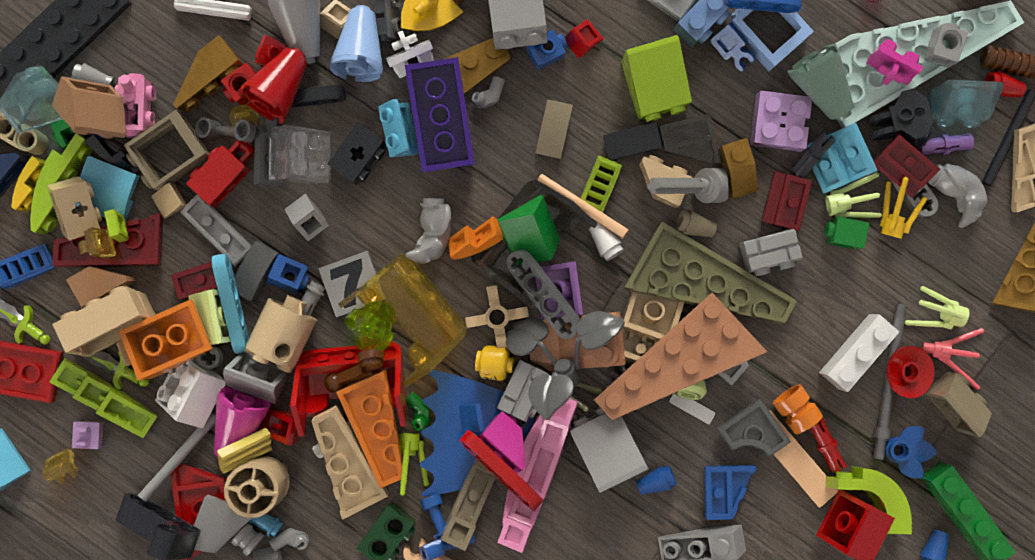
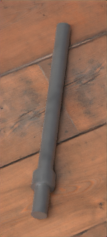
M896 304L893 326L899 333L890 342L887 364L892 354L901 347L907 306L904 304ZM886 373L878 427L875 426L873 436L876 437L873 458L884 460L887 439L890 440L891 429H889L894 395V391L888 383Z

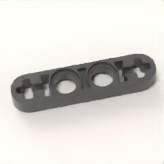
M524 249L511 253L507 257V268L561 338L570 339L578 334L576 326L581 319L534 257ZM519 258H522L524 262L519 267L516 263ZM531 269L532 272L525 276L524 273ZM532 277L540 279L542 284L540 290L532 287ZM548 298L556 300L558 304L557 311H552L548 308ZM564 312L565 314L561 316L559 319L556 317L560 313ZM570 321L573 326L567 330L565 325Z

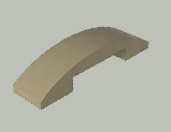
M476 458L458 493L440 539L463 551H466L476 528L475 523L496 478Z

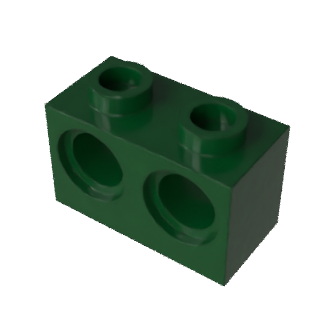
M391 501L356 549L371 560H394L400 552L397 546L402 540L407 542L416 529L412 526L416 519ZM393 519L400 520L403 524V529L399 531L393 530L390 526V521ZM379 540L385 542L387 550L383 552L378 551L374 546V542Z

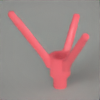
M981 328L950 340L935 341L934 344L923 343V350L932 354V357H937L957 374H962L975 390L980 389V386L950 360L951 355L979 358V353L952 349V345L984 333V329Z

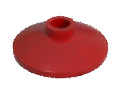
M916 346L899 348L892 354L887 364L886 375L888 383L892 390L901 397L917 398L922 396L929 390L934 380V364L931 357L925 350Z

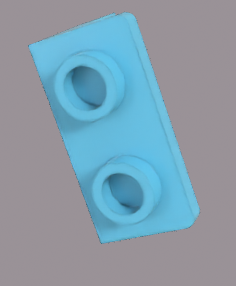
M392 99L378 106L389 156L402 157L419 154L409 103H398L397 99Z

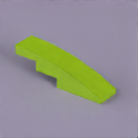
M64 358L49 381L73 394L72 398L95 409L96 414L141 438H144L158 417L156 413L121 390H117L112 384L67 358Z

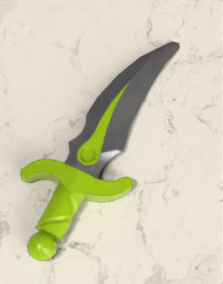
M0 299V318L6 319L10 326L17 327L14 337L18 344L24 343V332L40 341L41 344L46 345L50 342L49 335H46L45 332L32 324L33 310L30 305L24 306L23 317L18 313L16 307Z
M99 351L90 357H84L96 367H102L107 373H113V384L117 390L123 388L121 383L122 377L136 384L139 383L143 387L149 384V379L137 380L135 372L124 364L120 351L118 352L120 362H117L109 353Z

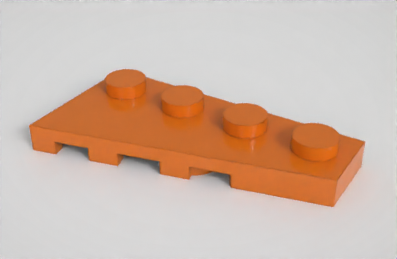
M383 370L336 392L380 488L401 480L403 464L386 370Z

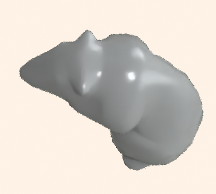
M945 164V166L936 165L940 170L928 183L936 187L942 194L954 197L957 200L958 211L962 213L958 227L963 228L974 223L982 216V211L988 201L983 184L976 175L964 168Z
M423 198V203H420V206L423 207L420 224L425 232L417 241L415 248L406 253V257L416 263L425 264L431 262V260L439 259L447 247L452 218L450 206L444 204L443 198Z

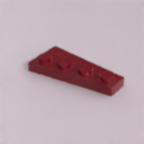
M158 213L151 215L149 218L127 221L126 227L129 238L127 241L120 243L109 236L108 227H103L101 231L68 240L66 237L54 240L52 266L57 268L161 266L163 216Z

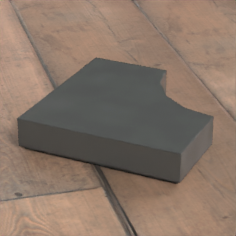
M760 398L716 427L732 451L742 446H753L761 449L770 457L791 442Z

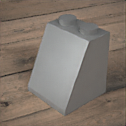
M488 0L495 50L547 43L543 0Z
M601 408L595 410L596 415L588 419L586 416H582L572 421L573 426L570 427L569 431L599 493L648 470V467L622 416L611 420Z

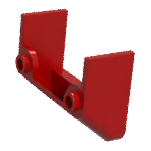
M394 342L307 350L301 353L295 368L290 403L298 436L303 437L305 434L307 417L321 414L328 409L329 400L339 399L337 393L329 392L324 385L325 377L329 373H340L357 366L358 353L366 350L384 351L385 361L383 366L372 370V374L374 375L386 370L393 408H397L400 427L406 426L407 397L403 356L400 345ZM362 378V379L357 380V381H355V382H352V383H350V384H348V385H345L344 388L347 387V386H349V385H352V384H354V383H356V382H358V381H361V380H363V379H365V378Z

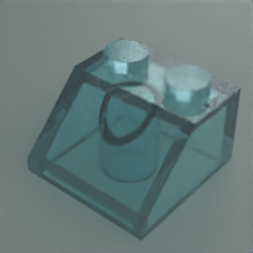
M43 66L29 67L25 71L15 74L0 98V112L18 134L61 120L62 118L52 106L59 84Z
M948 80L929 90L928 102L934 121L937 122L938 126H952L956 122L963 123V127H979L980 123L991 119L1003 89V82Z

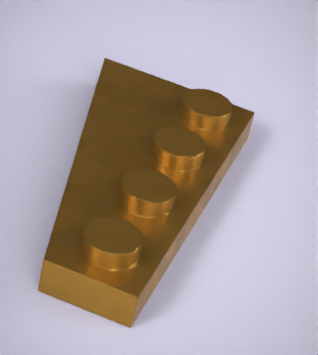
M493 38L445 58L458 57L464 95L468 94L480 82L489 78L511 61L507 49L495 50Z
M1035 223L1007 273L992 305L1035 313Z

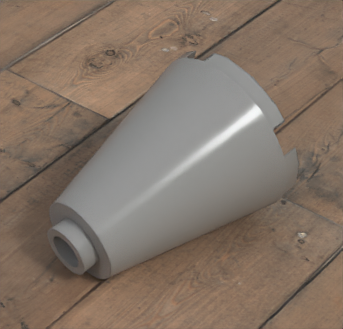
M268 0V6L288 48L292 49L294 47L302 51L306 56L307 64L315 63V57L320 56V0Z

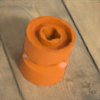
M800 384L786 390L773 401V405L780 415L787 416L786 423L794 434H800L810 429L823 417L816 404L808 402L810 396Z

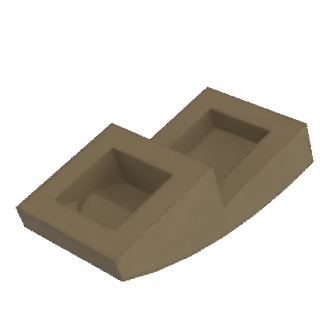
M547 99L536 154L561 159L573 107L572 104Z

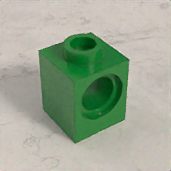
M839 216L831 218L830 222H827L824 236L827 237L826 244L854 250L864 249L869 223Z

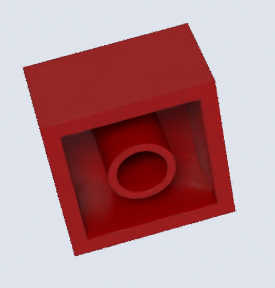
M838 490L816 536L856 560H874L895 518L843 490Z

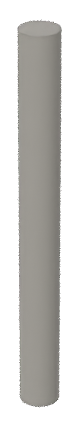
M211 412L204 428L198 427L138 494L141 499L146 502L214 426L216 415Z

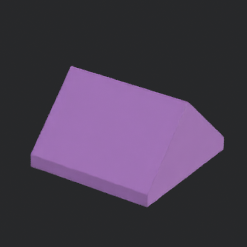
M576 261L541 267L576 314H583ZM535 277L537 290H540L542 286L541 281ZM548 298V308L552 311H557L558 304L556 300ZM540 312L541 319H546ZM562 312V313H560L559 315H557L556 317H561V316H563L565 313Z

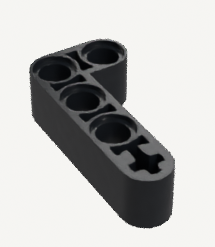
M125 493L116 516L118 523L150 542L147 554L161 560L192 558L201 530L149 499L145 502L138 494Z

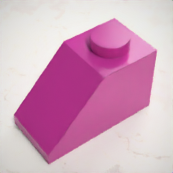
M501 411L478 437L510 468L519 473L526 467L522 428L517 425L518 422L512 415Z

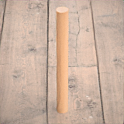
M543 174L539 176L538 184L621 238H624L628 233L629 229Z

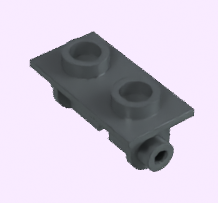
M374 0L375 14H384L383 18L376 19L380 42H390V38L396 41L401 40L398 32L404 30L401 29L400 7L402 1Z

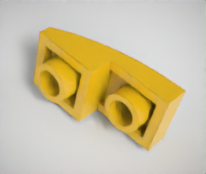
M32 156L26 163L14 189L11 205L13 209L22 212L31 210L34 189L44 166V159Z

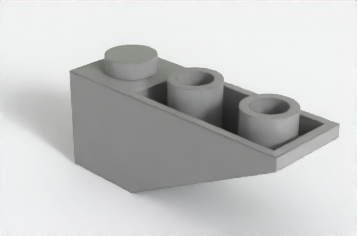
M742 525L715 526L658 537L662 560H738L746 552Z

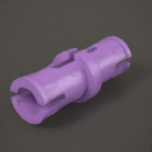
M971 133L954 136L942 134L937 138L929 139L926 146L916 149L923 155L936 153L948 155L953 151L971 150L974 146V139Z

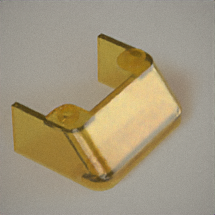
M399 254L338 304L342 308L358 297L367 307H376L380 303L386 307L414 342L408 348V358L416 370L403 382L406 387L430 373L467 333L466 325L418 264L408 259L406 254Z

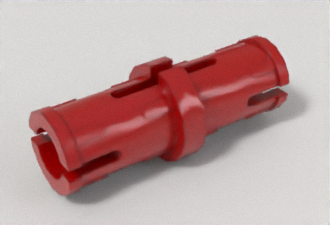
M821 418L810 429L818 444L816 447L818 452L823 454L830 471L835 473L841 471L840 466L844 469L847 465L837 448V440L832 438L825 420Z

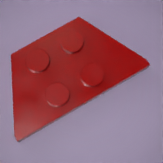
M180 463L170 474L176 516L192 525L195 524L206 495L209 494L226 501L224 493L226 477L184 463ZM194 550L192 558H194L203 551Z

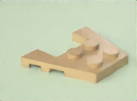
M1035 124L1014 130L1012 212H1020L1035 207V187L1032 180L1035 178Z

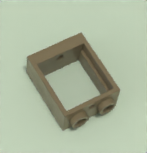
M177 110L124 145L128 151L126 156L134 167H139L143 173L141 179L150 189L156 190L161 189L169 182L175 183L208 160L207 156L210 153L201 138L197 136L186 116ZM176 128L194 156L163 178H160L142 150Z

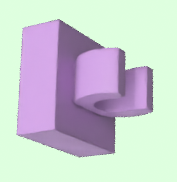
M73 422L72 448H102L103 422Z

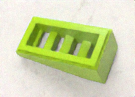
M598 156L581 199L603 213L622 165ZM602 166L614 172L613 175H609L598 169ZM595 176H598L610 182L608 185H605L594 179ZM594 186L605 191V194L601 195L591 191L590 188ZM587 195L600 200L601 204L597 205L586 200Z

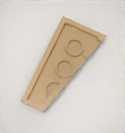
M337 406L313 417V428L321 453H323L326 461L327 473L330 475L334 487L333 492L340 506L342 520L388 497L389 492L387 488L379 487L361 445Z

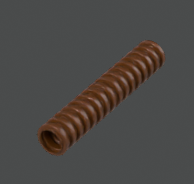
M992 45L986 46L981 53V68L985 69L988 67L990 70L996 69V71H1004L1007 74L1012 72L1016 76L1020 74L1021 77L1035 78V56L1032 54L1026 55L1024 52L1018 53L1015 50L1010 51L1006 48L1002 50V48H994Z

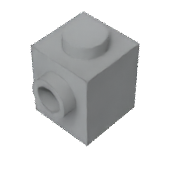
M306 194L285 208L293 226L307 241L329 226L320 209Z

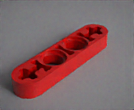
M467 430L459 439L462 446L532 511H535L544 501L542 497L477 435L470 430Z

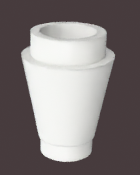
M598 222L589 228L600 256L604 257L606 261L615 258L624 251L621 246L622 242L608 228Z

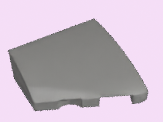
M209 494L206 495L194 524L195 527L201 530L195 550L216 553L252 518L237 515L229 508L227 501Z

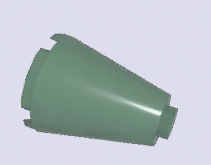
M830 44L825 46L826 52L818 53L817 50L795 63L792 66L793 70H788L787 72L790 78L830 120L836 119L841 121L852 114L850 110L854 108V103L839 49L836 44Z

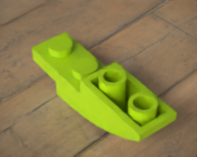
M75 134L63 153L52 150L45 161L34 189L31 205V231L34 233L47 235L48 232H51L58 223L57 215L47 185L77 176V169L87 159V156H90L92 153V148L85 142L88 139L87 137Z

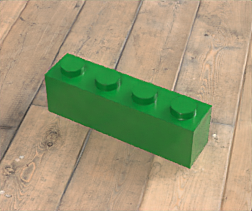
M940 461L923 473L922 481L980 560H1007L1016 553L952 465Z

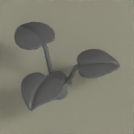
M602 311L591 312L585 315L576 326L579 337L575 341L574 362L568 359L556 361L545 344L541 342L549 334V329L542 320L525 318L509 327L506 334V345L510 352L519 356L532 353L538 345L555 367L551 376L548 374L537 376L531 382L528 390L529 399L534 409L545 420L549 421L553 414L570 399L574 387L580 382V375L577 369L581 367L579 363L581 342L587 350L603 347L623 328L625 322L622 318Z

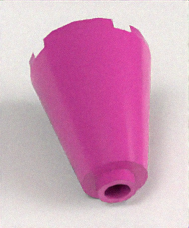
M229 387L221 388L216 402L214 454L218 457V450L255 433L269 411L270 402Z

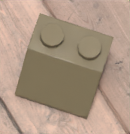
M945 372L931 385L925 395L958 432L980 438L984 434L992 415L986 407L988 405L987 401L968 387L970 382L962 374Z

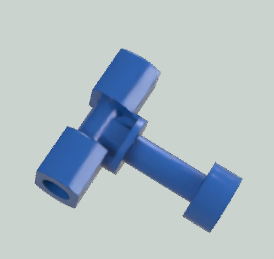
M440 494L422 499L420 503L423 511L429 509L438 533L433 536L435 541L419 547L422 559L433 560L445 555L447 550L452 548L455 550L459 549L440 540L446 525L438 506L443 503ZM474 534L472 535L469 544L476 542Z

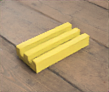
M263 428L218 450V461L221 471L226 473L271 451V434L267 428Z

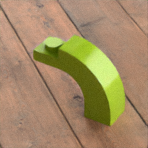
M851 466L850 472L837 471L836 476H826V487L838 490H862L870 498L875 508L894 517L895 520L887 534H912V517L909 503L901 488L891 478L881 472Z

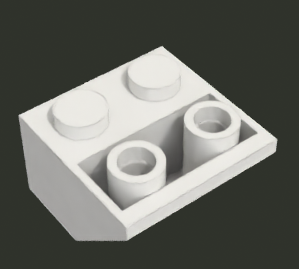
M191 360L169 371L164 384L158 389L155 401L174 420L203 429L217 402L218 393L226 384L225 379L215 371L204 369L197 362Z

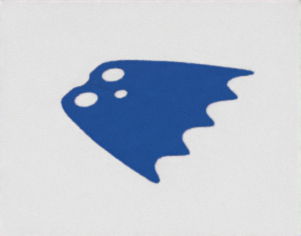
M433 369L427 370V373L438 383V390L422 401L434 411L436 416L435 422L421 431V434L434 444L433 453L420 463L422 468L428 470L434 476L433 484L422 492V496H432L438 493L443 494L461 489L475 457L459 442V439L466 432L462 428L459 406L478 402L481 405L484 427L486 428L492 419L502 411L497 406L504 393L503 391L457 375ZM535 416L533 419L528 417L525 424L521 426L523 435L529 434L535 423ZM473 432V433H474L475 435L479 436L481 432ZM523 436V444L527 436Z

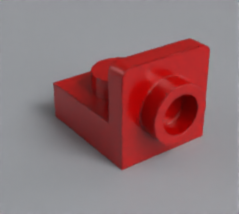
M264 35L257 49L254 63L264 67L281 51L288 48V46L270 36Z

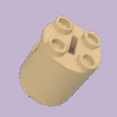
M287 295L284 303L268 298L246 344L245 352L253 355L252 358L260 363L267 365L271 361L277 364L276 367L278 369L291 373L300 358L317 319L303 313L307 303Z
M259 456L234 469L228 476L224 486L225 499L229 508L237 515L246 518H256L268 513L287 495L290 486L288 468L278 459L269 456Z

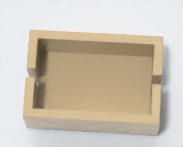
M119 286L109 292L110 295L87 302L85 308L77 312L70 311L60 317L61 320L54 323L53 327L65 353L90 357L122 340L119 330L156 315L147 295L129 287Z

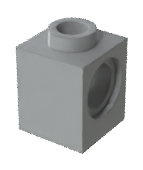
M953 23L940 25L932 32L923 60L946 68L958 63L968 32L961 30L960 26ZM943 39L949 42L950 49L943 45Z

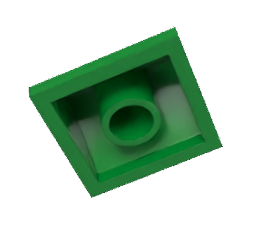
M542 195L497 219L510 253L524 249L537 262L552 259L559 245L560 238ZM519 258L516 264L521 265L524 262L523 259Z

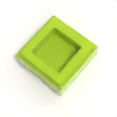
M114 209L104 211L109 236L119 243L127 241L129 236L124 216Z

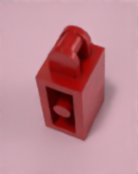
M239 140L230 149L223 145L220 148L213 149L207 156L208 161L202 167L199 166L193 170L189 176L190 180L186 184L208 205L217 208L251 171L246 164L254 156L255 149L249 143ZM241 150L244 155L239 159L236 154Z

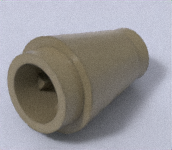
M690 209L688 211L682 210L676 221V230L681 231L684 235L712 238L717 229L716 223Z

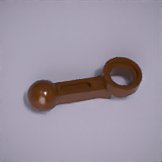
M366 350L358 353L357 366L340 373H329L325 377L324 385L329 392L336 393L338 390L343 389L345 385L373 375L372 370L383 366L385 361L384 351Z

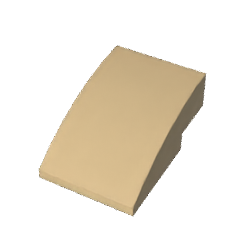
M631 291L622 316L625 322L622 334L626 363L634 364L678 324L684 305L683 302Z

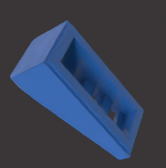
M44 243L1 260L0 287L11 289L57 268L52 266L53 256L48 245ZM39 253H40V255H41V257H42V260H43V262H44V264H45V265L42 266V267H41V265H40V263H39V261H38V259H37V256H36V255L39 254ZM28 258L30 259L32 266L34 268V270L32 271L26 260ZM17 263H19L21 267V270L23 272L22 275H20L16 267Z

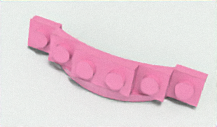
M571 398L553 414L549 421L540 415L524 442L526 467L517 474L543 500L546 498L571 427L570 424L579 402ZM508 489L503 513V529L497 543L522 553L542 503L535 511H532Z

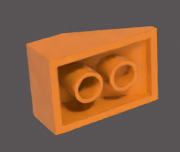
M193 299L119 330L137 380L153 379L212 350Z

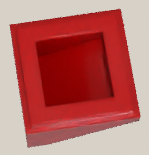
M588 19L571 29L565 37L567 45L578 58L583 57L604 39Z

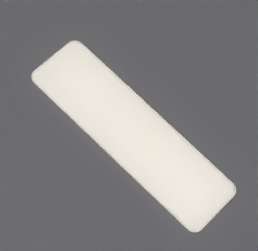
M674 393L669 400L671 404L707 424H710L715 416V412L698 402L677 397Z

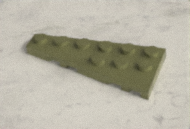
M661 222L623 287L624 290L696 306L709 294L713 293L732 314L777 324L786 323L797 300L664 222Z

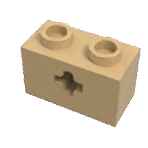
M77 176L47 185L62 233L68 240L101 231L98 222L102 221L99 209L93 207L91 198L94 197V192L89 182H85V180ZM78 202L80 204L78 211L74 212L72 209H75V203Z

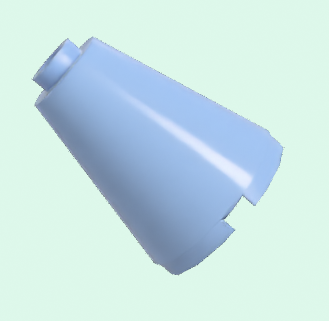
M358 5L350 9L331 58L330 70L340 78L347 80V75L354 76L356 82H371L378 80L380 73L382 74L383 65L376 16L365 5Z

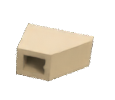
M649 155L648 158L644 156L639 163L647 184L651 183V178H692L687 175V170L678 166L670 168L663 165L664 161L656 156ZM651 194V196L655 200L678 208L685 194Z

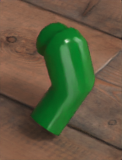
M412 392L406 399V403L414 409L412 427L416 431H422L430 423V408L422 402L423 400L415 392Z

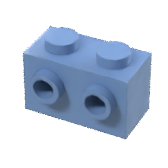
M699 0L677 23L673 31L691 48L698 41L703 44L713 33L710 29L716 23L721 25L731 15L728 11L730 7L725 5V0Z

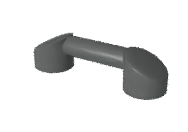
M202 117L196 123L195 132L198 137L208 140H217L221 136L235 137L239 141L251 143L256 134V126L253 122L247 120H240L235 126H222L218 121Z

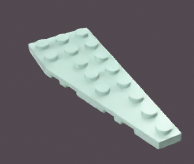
M1012 1L982 6L968 11L954 12L945 16H935L907 22L884 29H874L870 32L851 34L835 43L840 52L854 103V108L850 110L852 114L846 119L838 121L840 126L845 128L898 98L902 91L913 89L947 69L946 67L923 60L932 32L940 25L953 23L960 26L961 30L968 32L960 61L1023 24L1024 21ZM886 39L896 43L897 49L895 52L903 56L907 51H912L920 56L918 64L923 66L921 73L916 75L908 85L894 80L888 85H884L881 83L884 75L866 64L868 57ZM943 39V45L950 49L949 42Z

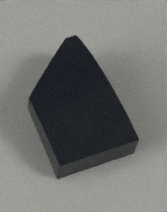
M92 135L85 141L99 156L115 166L134 174L140 170L139 167H134L126 156L128 152L119 149L115 153L103 138Z

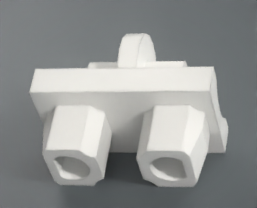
M403 31L398 32L401 40L391 44L394 51L402 47L405 50L386 57L389 67H393L399 78L406 76L405 65H408L407 60L416 56L419 63L434 61L431 52L433 47L429 39L409 47V44L418 41L415 34L405 37Z

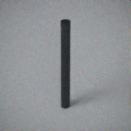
M1026 91L981 182L982 184L992 186L1014 142V130L1020 129L1035 99V91Z

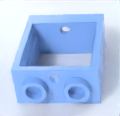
M736 9L730 15L733 18L731 22L748 41L745 46L755 54L756 58L768 72L814 32L797 12H779L797 33L772 54L743 21L754 10Z

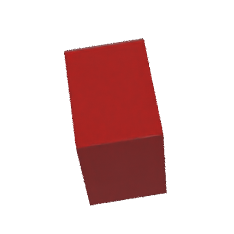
M269 407V411L261 423L260 430L267 428L271 434L270 438L286 445H293L298 442L300 437L298 436L292 412Z

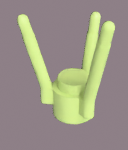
M876 172L841 189L830 191V195L825 197L829 216L880 218L882 216L881 213L847 212V210L852 208L851 204L879 198V193L850 198L848 194L844 195V193L879 177V173Z
M921 286V291L946 305L940 306L924 300H920L919 304L939 311L940 318L944 321L906 320L904 322L905 325L943 327L951 330L953 326L964 327L969 318V309L959 306L957 301L950 300L933 290Z

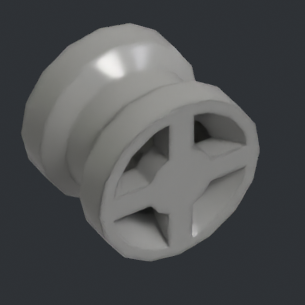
M248 522L231 543L234 546L241 547L243 554L248 556L265 535L253 530V525Z

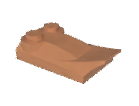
M620 312L610 313L621 318ZM544 319L543 322L547 325L549 334L541 342L545 344L556 361L568 359L574 362L575 341L579 335L577 334L570 339L561 338L549 322ZM569 321L565 328L567 330L573 326L572 323ZM622 329L610 342L595 350L585 349L581 342L579 356L581 367L579 369L626 365ZM537 345L536 349L530 353L531 362L541 365L549 371H554V365Z

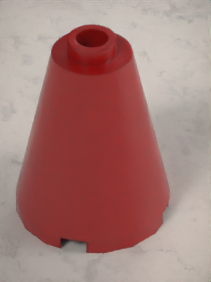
M294 47L292 49L285 48L242 84L238 90V95L241 99L245 95L249 100L247 105L259 115L270 121L278 118V123L282 124L288 116L307 67L305 54Z

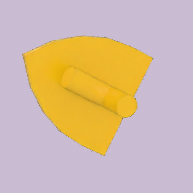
M405 0L401 12V29L412 31L437 29L456 19L463 11L453 0Z

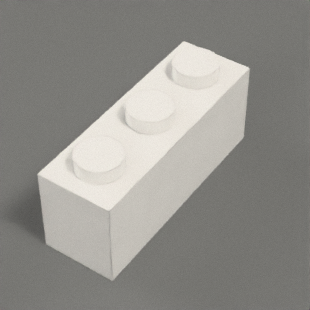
M869 314L819 373L838 390L849 392L899 331L880 314Z

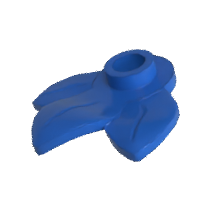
M910 426L905 428L899 437H893L887 441L885 449L886 457L890 461L897 463L902 474L916 479L923 478L924 475L921 463L937 454V450L930 443L922 440L924 435L923 427ZM899 445L901 451L895 454L894 447Z

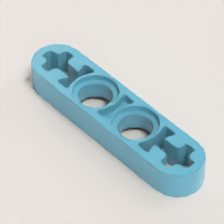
M227 253L212 256V267L232 348L235 354L243 353L246 350L249 335L231 261Z

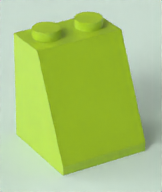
M678 35L626 50L621 64L638 121L646 119L648 123L661 119V114L671 112V115L685 112L692 99Z

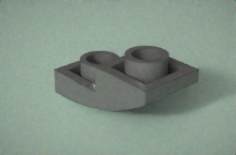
M259 241L254 242L235 275L238 294L250 302L257 299L265 277L269 276L279 254Z

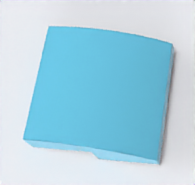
M856 123L830 134L836 139V142L821 157L822 161L820 163L817 162L812 168L823 194L877 171Z
M87 156L80 177L92 186L94 197L91 198L93 207H97L104 218V211L114 209L124 216L126 222L134 202L130 199L140 176L94 157Z

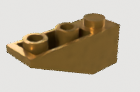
M218 35L200 49L173 104L176 109L183 113L195 110L204 97L215 94L221 88V80L244 64L221 36Z

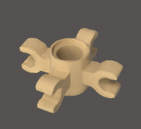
M497 285L489 286L486 289L490 308L486 314L466 317V326L470 328L487 324L494 329L497 348H508L504 326L508 323V320L529 317L528 308L526 306L506 310L500 306ZM496 309L501 310L505 315L504 322L499 325H495L490 321V313Z

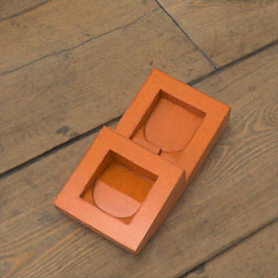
M492 216L475 230L466 225L450 237L448 241L450 258L456 260L472 256L503 240L502 231L497 219Z

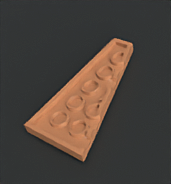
M711 293L599 394L594 401L613 420L764 354L767 351L723 303Z

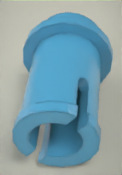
M267 513L248 521L267 532L268 537L271 535L276 537L284 524L280 521L281 518L277 517L275 519Z

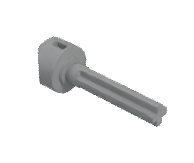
M704 168L696 174L695 178H651V183L647 184V189H651V194H695L702 203H722L728 199V176L725 169Z

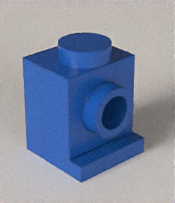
M554 29L547 32V43L526 46V50L537 71L565 57L566 52L564 49L568 47L563 35L561 33L557 35ZM547 43H551L553 45V49L547 51L544 49L543 46Z
M278 254L269 273L267 284L297 294L299 289H305L310 276L306 275L308 266ZM290 274L294 277V280L289 281L284 277Z

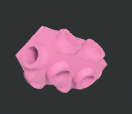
M130 73L118 77V85L115 86V90L123 97L126 137L128 138L137 137L155 124V114L151 112V101L156 100L155 86H151L152 82L145 79L142 74ZM136 117H138V125L134 123Z

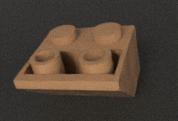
M61 76L52 106L71 127L73 132L81 135H87L88 133L98 134L108 139L125 137L123 97L111 85Z

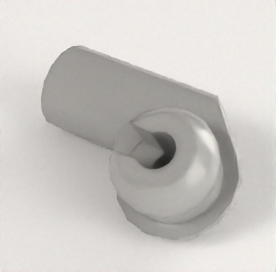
M493 76L489 90L480 93L478 91L472 95V103L480 109L496 104L499 101L505 80Z
M288 528L270 539L269 543L275 552L285 545L296 547L298 550H304L309 545V537L305 532Z

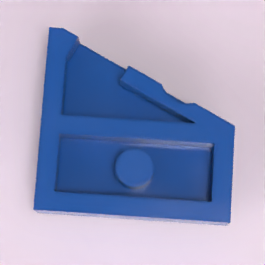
M755 465L704 466V510L706 520L734 518L738 510V503L743 499L747 490V483L751 475L756 471Z

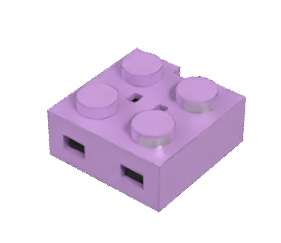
M759 91L755 98L750 146L798 152L806 149L809 127H804L805 121L810 119L812 100L808 96Z

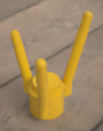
M907 177L903 178L893 214H889L891 182H886L883 215L880 223L882 234L902 239L903 233L909 234L911 225L927 201L926 197H922L907 222L904 223L905 218L900 217L899 213L909 180Z

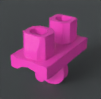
M886 39L868 57L866 64L884 75L881 81L884 85H888L892 80L908 85L916 75L921 73L923 66L918 64L920 56L912 51H907L903 56L895 52L897 49L896 43L889 39Z

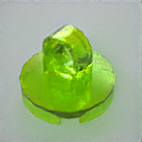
M377 300L369 302L362 310L353 309L344 319L346 326L354 332L357 347L362 351H383L387 348L394 336V333H391L392 323L396 324L397 321L393 307Z

